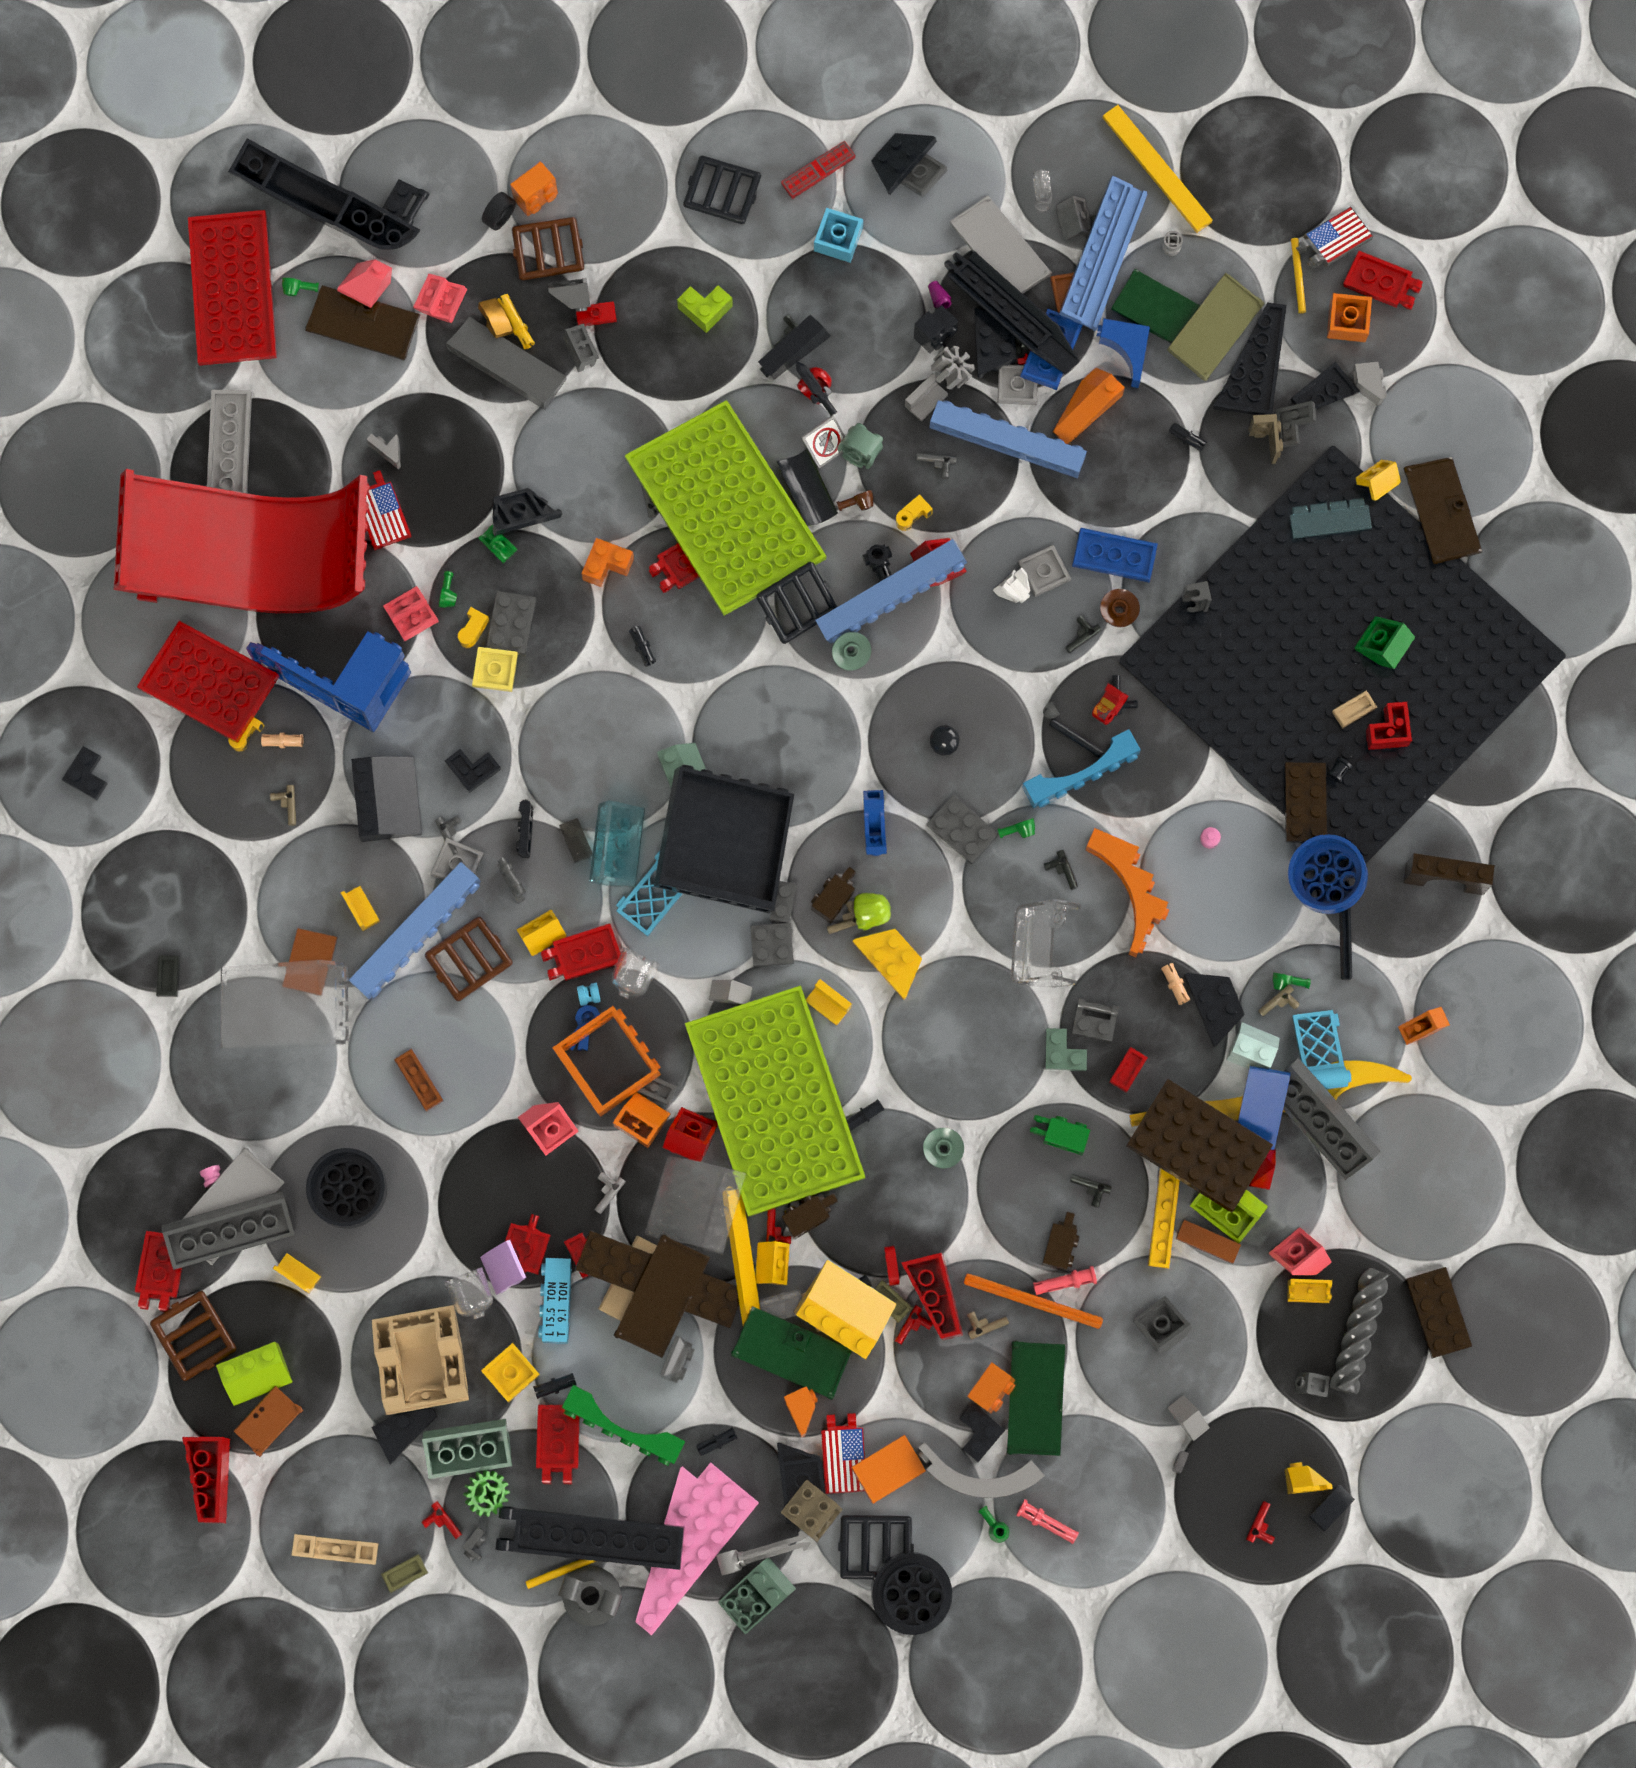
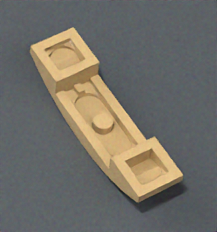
M294 1534L292 1556L376 1565L379 1544Z

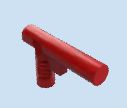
M776 1208L768 1210L766 1242H769V1236H772L776 1242L791 1244V1236H781V1228L775 1227Z
M915 1305L897 1335L895 1342L902 1345L911 1329L917 1331L920 1325L928 1330L931 1329L933 1323L919 1315L922 1308ZM913 1313H916L918 1319L911 1318Z
M436 1501L432 1504L433 1514L421 1521L424 1527L427 1528L431 1523L435 1522L439 1528L445 1525L455 1539L462 1536V1533L439 1502ZM438 1509H441L442 1515L437 1516Z
M1265 1501L1262 1502L1246 1540L1254 1543L1257 1537L1272 1545L1275 1537L1266 1533L1268 1524L1263 1522L1271 1504ZM1254 1528L1258 1531V1535L1252 1534Z

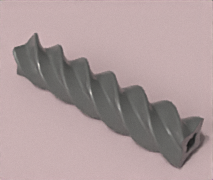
M1373 1268L1364 1269V1273L1358 1282L1359 1292L1353 1299V1312L1347 1321V1333L1341 1342L1342 1352L1336 1360V1372L1330 1381L1331 1389L1349 1395L1358 1394L1360 1390L1359 1377L1363 1375L1366 1369L1364 1358L1371 1351L1370 1337L1377 1330L1375 1318L1382 1311L1383 1304L1381 1298L1388 1290L1386 1278L1390 1274Z

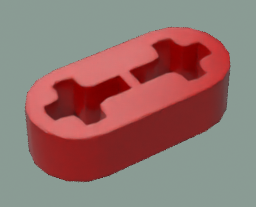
M895 1246L884 1247L889 1286L899 1285Z

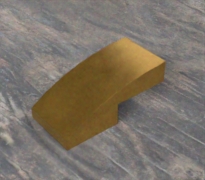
M496 298L478 303V309L487 320L486 327L495 338L513 334L508 317Z

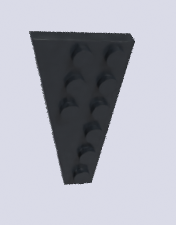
M1267 302L1213 409L1252 415L1272 414L1287 305Z

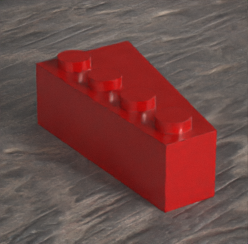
M938 1253L902 1262L901 1264L940 1339L947 1340L963 1336L944 1255Z
M182 1437L186 1449V1460L190 1470V1482L194 1491L193 1497L198 1522L226 1524L230 1439L225 1437Z

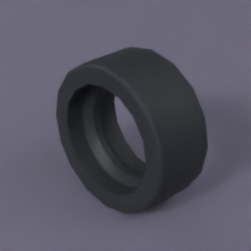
M504 192L497 193L486 206L482 215V222L497 231L504 226L512 215L516 205L515 200Z

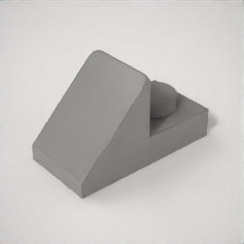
M371 433L366 439L368 445L399 469L401 461L397 434L387 444L380 436L375 437Z

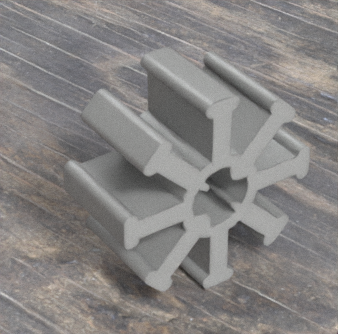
M953 346L950 350L948 347H945L933 358L935 362L931 365L932 371L941 372L935 378L938 383H941L946 378L947 389H953L956 385L957 388H960L972 377L970 373L974 370V364L964 363L970 358L967 352L959 357L958 346Z

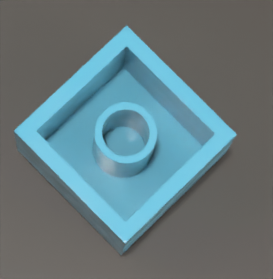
M826 208L814 241V251L851 263L863 230V219Z

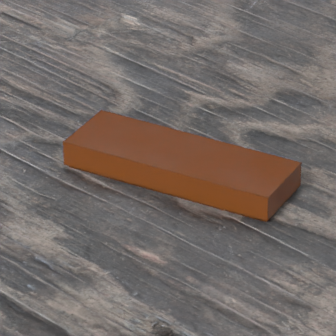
M412 1049L394 1059L426 1112L444 1101Z
M1183 1220L1176 1237L1178 1241L1231 1264L1234 1263L1241 1247L1239 1243L1186 1220Z

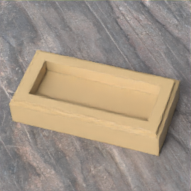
M1366 690L1334 709L1332 713L1341 727L1345 728L1375 710L1377 706Z

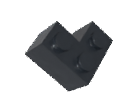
M941 305L933 314L928 311L915 323L914 339L929 353L933 350L937 351L943 346V341L947 337L951 338L958 331V320Z

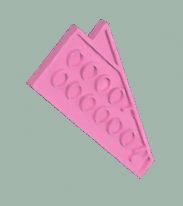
M711 1462L698 1478L693 1476L683 1466L680 1468L664 1524L685 1526L681 1569L651 1567L635 1621L650 1635L654 1634L759 1504L757 1500Z

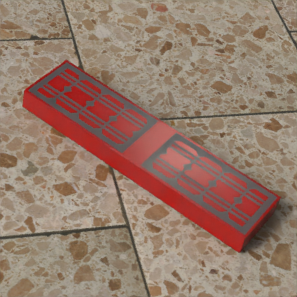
M843 141L783 180L781 185L789 196L794 199L855 159L856 155L847 143Z

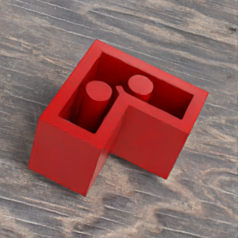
M1407 702L1387 703L1383 709L1385 723L1369 724L1366 729L1368 750L1408 747L1412 741Z

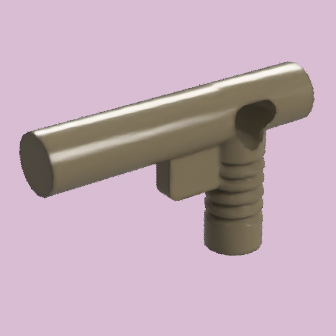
M287 785V792L270 793L271 801L281 800V807L287 808L288 825L294 826L296 825L294 785ZM292 793V798L287 797V795Z
M854 901L846 903L849 913L842 915L843 922L826 927L828 934L857 925L856 922H853L855 917Z
M1288 984L1258 1010L1259 1013L1264 1017L1276 1005L1282 1008L1287 1003L1293 1009L1298 1008L1299 1002L1290 995L1294 991L1292 986Z
M975 1311L967 1314L973 1330L968 1332L971 1340L1009 1324L1006 1316L988 1323L986 1318L978 1321ZM976 1328L981 1329L982 1333L977 1335Z

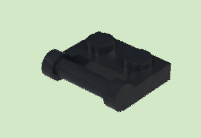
M398 179L382 208L413 225L414 217L430 194L423 189L416 188ZM413 196H417L407 216H402Z

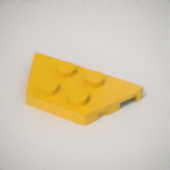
M896 929L854 939L852 941L853 944L901 998L905 1000L922 961L918 953Z

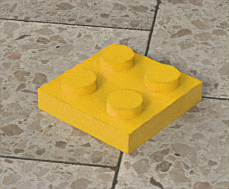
M513 1343L481 1370L508 1403L540 1376Z

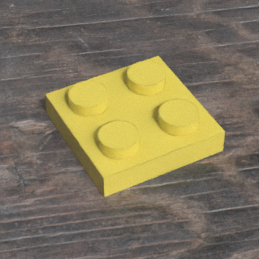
M478 647L472 686L512 692L518 652Z

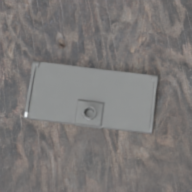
M986 196L950 221V225L969 248L979 254L1022 294L1052 275V272L989 196Z
M244 1147L241 1153L183 1219L276 1193L285 1182L257 1159L248 1148ZM219 1257L206 1261L213 1265Z

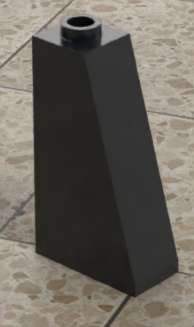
M810 314L758 361L762 366L760 368L761 372L767 378L771 376L773 379H776L796 364V361H800L831 335Z

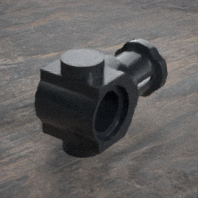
M885 544L873 545L866 551V554L862 555L865 565H869L872 571L877 573L879 582L892 575L889 569L891 565L889 558L892 557L889 546L885 547ZM874 553H880L882 557L880 559H875L872 557V555Z

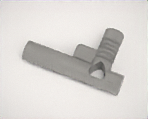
M603 1172L598 1176V1179L605 1184L601 1190L605 1196L594 1209L599 1214L604 1211L626 1181L621 1177L615 1182ZM614 1184L619 1185L616 1190L612 1187Z

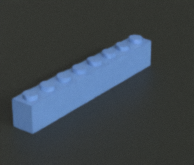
M938 400L930 420L931 429L1077 479L1086 457L1087 451L1081 446H1071L1065 444L1061 439L1055 438L1053 440L1047 438L1043 433H1033L1025 427L1009 425L1005 420L1000 419L997 421L987 414L974 413L967 407H956L949 401L942 402Z
M952 539L818 618L816 622L826 640L830 644L834 643L842 634L859 631L863 624L876 621L880 614L884 612L889 613L896 608L897 604L910 601L914 594L927 591L930 588L929 585L934 582L944 581L951 572H959L965 567L964 565L967 564V561L957 543Z
M460 862L349 981L368 999L371 997L375 998L381 992L383 984L385 982L389 983L396 976L395 972L400 967L403 968L410 961L409 957L414 952L418 953L423 948V942L428 937L432 938L437 933V927L441 923L445 924L451 918V913L455 908L459 909L466 902L465 898L470 893L473 894L480 887L479 883L481 882L480 879Z

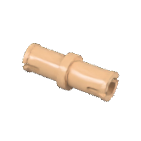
M280 732V734H262L261 737L262 747H303L304 743L303 734L287 735L284 732Z
M1170 963L1169 966L1162 967L1161 970L1169 983L1168 988L1172 989L1178 1005L1190 1001V997L1183 986L1184 981L1182 978H1179L1174 964Z

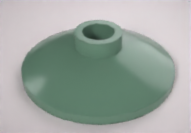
M858 632L842 634L836 639L832 647L833 660L840 668L845 670H857L863 667L871 656L870 642L864 635ZM849 646H853L854 648L852 651H847V648Z
M937 1128L930 1132L924 1141V1155L927 1161L937 1168H951L962 1159L964 1142L956 1131L950 1128ZM946 1146L947 1152L942 1153L940 1147Z

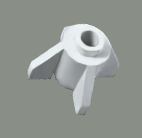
M1020 568L1018 571L1013 570L993 591L999 597L1015 603H1023L1030 597L1028 594L1030 586L1027 573L1023 568Z

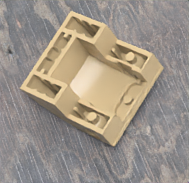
M454 1305L372 1320L374 1353L379 1366L381 1398L386 1415L469 1400L464 1355Z

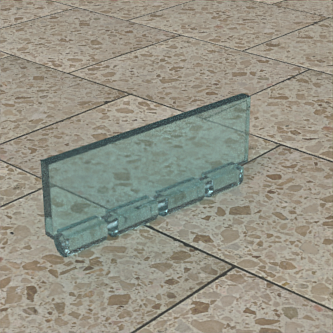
M1361 498L1349 500L1350 507L1348 508L1346 500L1330 502V510L1327 508V503L1310 505L1311 512L1309 513L1307 505L1293 507V515H1290L1293 539L1372 529L1369 506L1365 505L1364 499Z

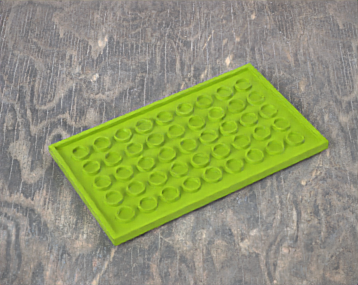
M727 400L625 455L626 461L723 616L754 600L759 592L806 563L813 562L817 565L827 559L826 554Z
M801 985L685 1023L748 1217L866 1178Z

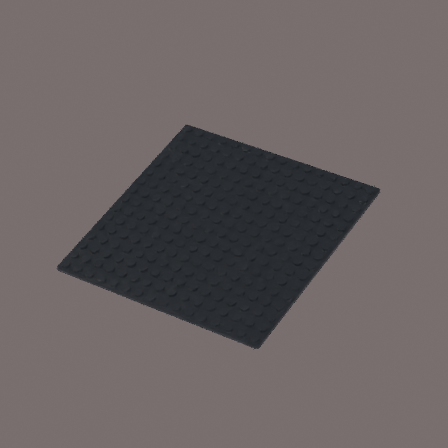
M1331 446L1195 582L1208 581L1212 599L1208 611L1188 612L1187 608L1195 607L1196 604L1193 601L1183 602L1181 596L1120 658L1119 663L1284 816L1285 762L1326 763L1327 773L1337 762V757L1347 760L1353 768L1346 772L1341 783L1333 781L1326 774L1327 835H1337L1349 840L1358 848L1365 863H1367L1565 659L1566 654L1460 558L1433 564L1421 523L1388 493L1376 501L1372 500L1369 487L1357 485L1356 477L1363 473V471L1337 447ZM1375 616L1404 623L1415 636L1395 669L1381 666L1355 649V646ZM1367 690L1377 708L1342 728L1332 711ZM1407 702L1412 737L1409 746L1368 750L1366 729L1369 724L1385 723L1383 709L1387 703ZM1344 859L1340 861L1339 867H1347L1349 860Z

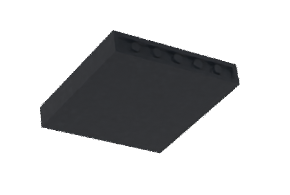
M690 765L678 767L674 771L654 887L764 913L774 911L794 794L789 793V790L785 788L772 789L768 784H752L748 779L735 780L727 774H720L719 776L706 769L701 771L694 770V767Z

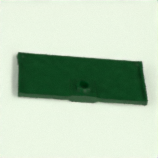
M1134 269L1111 310L1138 325L1149 326V332L1172 343L1200 305Z
M752 1306L736 1345L731 1351V1356L802 1387L807 1386L809 1390L813 1389L814 1392L833 1400L852 1350Z
M1012 1341L1011 1377L1015 1379L1014 1384L1016 1386L1010 1393L1006 1454L1061 1456L1065 1344Z

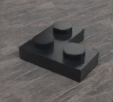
M83 746L65 773L62 781L98 800L108 784L91 773L102 757Z
M461 749L445 760V763L469 793L501 770V767L489 752L473 764Z
M974 1403L960 1418L964 1424L975 1432L962 1449L975 1461L979 1462L1005 1430Z

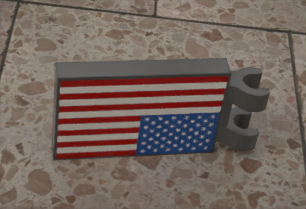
M1350 206L1307 232L1303 237L1304 240L1299 242V246L1296 249L1300 254H1303L1310 248L1316 253V255L1310 258L1311 261L1307 263L1311 269L1316 268L1322 263L1325 267H1328L1372 240L1374 236Z

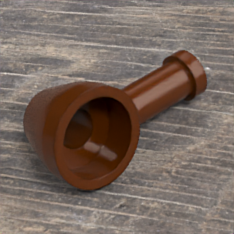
M872 490L857 494L841 502L838 501L839 511L856 504L861 511L872 508Z

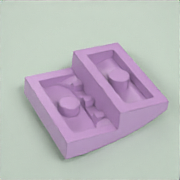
M510 1240L503 1242L480 1257L496 1295L505 1292L508 1288L519 1284L526 1278Z

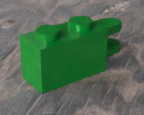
M1034 1115L1033 1120L1048 1125L1047 1131L1037 1127L1030 1128L1031 1133L1045 1137L1043 1144L1083 1155L1090 1134V1129H1087V1125L1075 1122V1124L1068 1123V1119L1061 1116L1049 1119Z

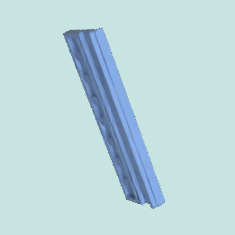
M1112 176L1110 178L1059 312L1060 315L1093 331L1097 330L1147 197V191H1140L1134 188L1132 184Z

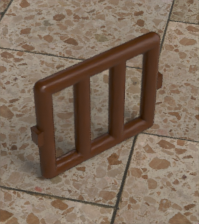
M575 217L512 227L513 255L517 261L520 280H530L584 270L581 250L583 248L582 238H579ZM570 225L576 264L564 266L558 227ZM551 229L557 265L555 268L545 269L539 230ZM520 233H532L538 269L536 271L526 272Z
M476 917L425 953V958L436 972L437 979L440 983H444L456 1001H461L513 964L511 958L501 946V940L491 932L481 917ZM477 926L503 961L494 968L491 967L468 934ZM460 938H462L486 972L477 980L451 945ZM443 950L447 952L469 983L460 992L434 957Z
M203 1291L197 1292L181 1303H174L171 1305V1309L150 1321V1326L183 1381L191 1379L205 1369H212L216 1366L215 1363L236 1351L233 1340ZM198 1301L201 1302L206 1312L168 1335L164 1333L160 1324ZM211 1319L216 1330L178 1353L175 1352L170 1342ZM218 1337L222 1338L226 1348L186 1371L181 1362L182 1359Z

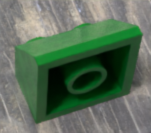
M1375 616L1355 646V649L1377 664L1395 669L1415 636L1404 623Z

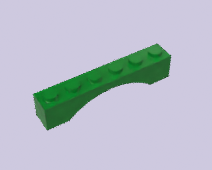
M575 1385L572 1386L562 1406V1409L565 1410L563 1414L573 1419L578 1416L584 1419L583 1424L594 1428L596 1425L602 1428L601 1433L611 1438L613 1435L621 1438V1443L629 1447L634 1444L640 1447L639 1452L649 1457L651 1453L658 1456L657 1461L666 1466H669L670 1463L675 1464L685 1443L684 1440L668 1432L639 1434L619 1427L602 1413L591 1393Z

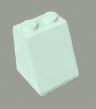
M1241 1023L1227 1060L1249 1069V1066L1270 1069L1279 1047L1280 1038Z

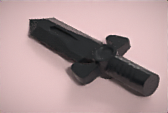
M796 361V371L813 393L810 396L812 403L816 404L819 402L823 404L831 416L835 415L837 410L828 399L832 391L825 386L823 388L825 392H823L821 385L808 367Z

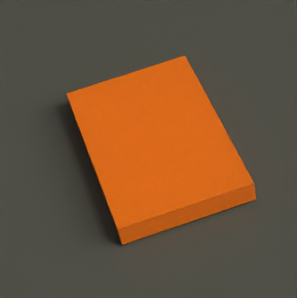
M905 1435L851 1467L872 1504L926 1472Z

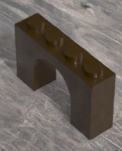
M1414 853L1406 863L1403 883L1424 886L1430 880H1449L1464 884V893L1484 895L1493 885L1495 865Z

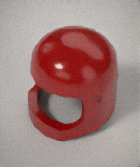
M810 368V372L821 385L822 391L825 392L823 390L825 386L830 389L832 385L830 375L822 368ZM801 379L797 387L803 395L811 400L810 396L813 393L803 379Z

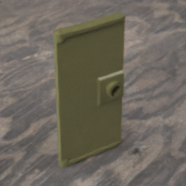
M1225 273L1168 347L1167 351L1197 374L1203 381H1207L1211 373L1265 303L1232 276Z

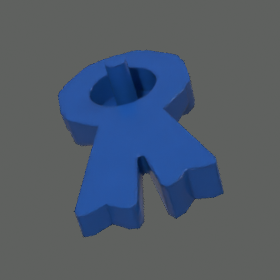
M586 1005L578 1009L575 1017L578 1027L574 1032L600 1015L596 1007ZM589 1035L579 1042V1051L583 1049L588 1051ZM576 1044L570 1048L571 1051L574 1050Z

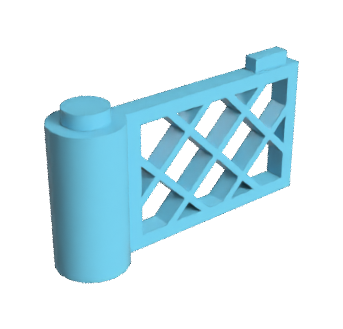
M660 851L654 858L656 860L655 864L627 898L623 896L616 904L618 907L616 911L646 936L650 935L682 896V893H677L675 896L666 897V890L663 889V898L652 899L651 888L654 887V884L651 885L650 877L657 870ZM649 888L650 899L638 900L639 890ZM664 900V910L654 913L653 902ZM650 902L651 913L640 914L639 903ZM628 904H636L637 915L628 916L623 910ZM651 916L652 924L646 930L641 926L640 917Z
M1333 1010L1293 1015L1292 1019L1300 1059L1307 1067L1306 1059L1311 1055L1319 1062L1316 1066L1307 1068L1326 1089L1348 1087V1082H1351L1350 1070H1346L1343 1062L1336 1028L1340 1026L1338 1013L1334 1014ZM1321 1017H1329L1330 1024L1327 1028L1317 1022ZM1298 1020H1307L1311 1023L1307 1031L1299 1026ZM1314 1026L1323 1031L1319 1039L1309 1033ZM1326 1034L1334 1039L1331 1047L1321 1041ZM1306 1036L1315 1042L1311 1049H1308L1302 1043ZM1318 1044L1327 1050L1323 1057L1313 1052ZM1329 1053H1332L1338 1058V1063L1330 1064L1325 1058Z

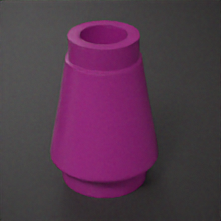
M938 281L931 282L928 285L934 308L938 309L941 305L945 309L949 308L952 304L949 294Z

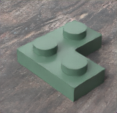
M1046 1028L1045 1070H1087V1050L1067 1049V1029Z

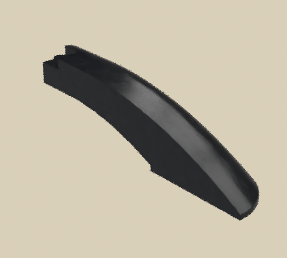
M248 138L245 140L228 173L312 219L377 249L393 250L401 248L410 243L420 232V229L360 195L337 186L289 162Z

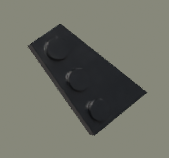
M1334 362L1290 400L1294 405L1313 401L1316 410L1358 394L1360 391L1339 365Z
M433 1407L397 1413L371 1427L390 1465L437 1418Z

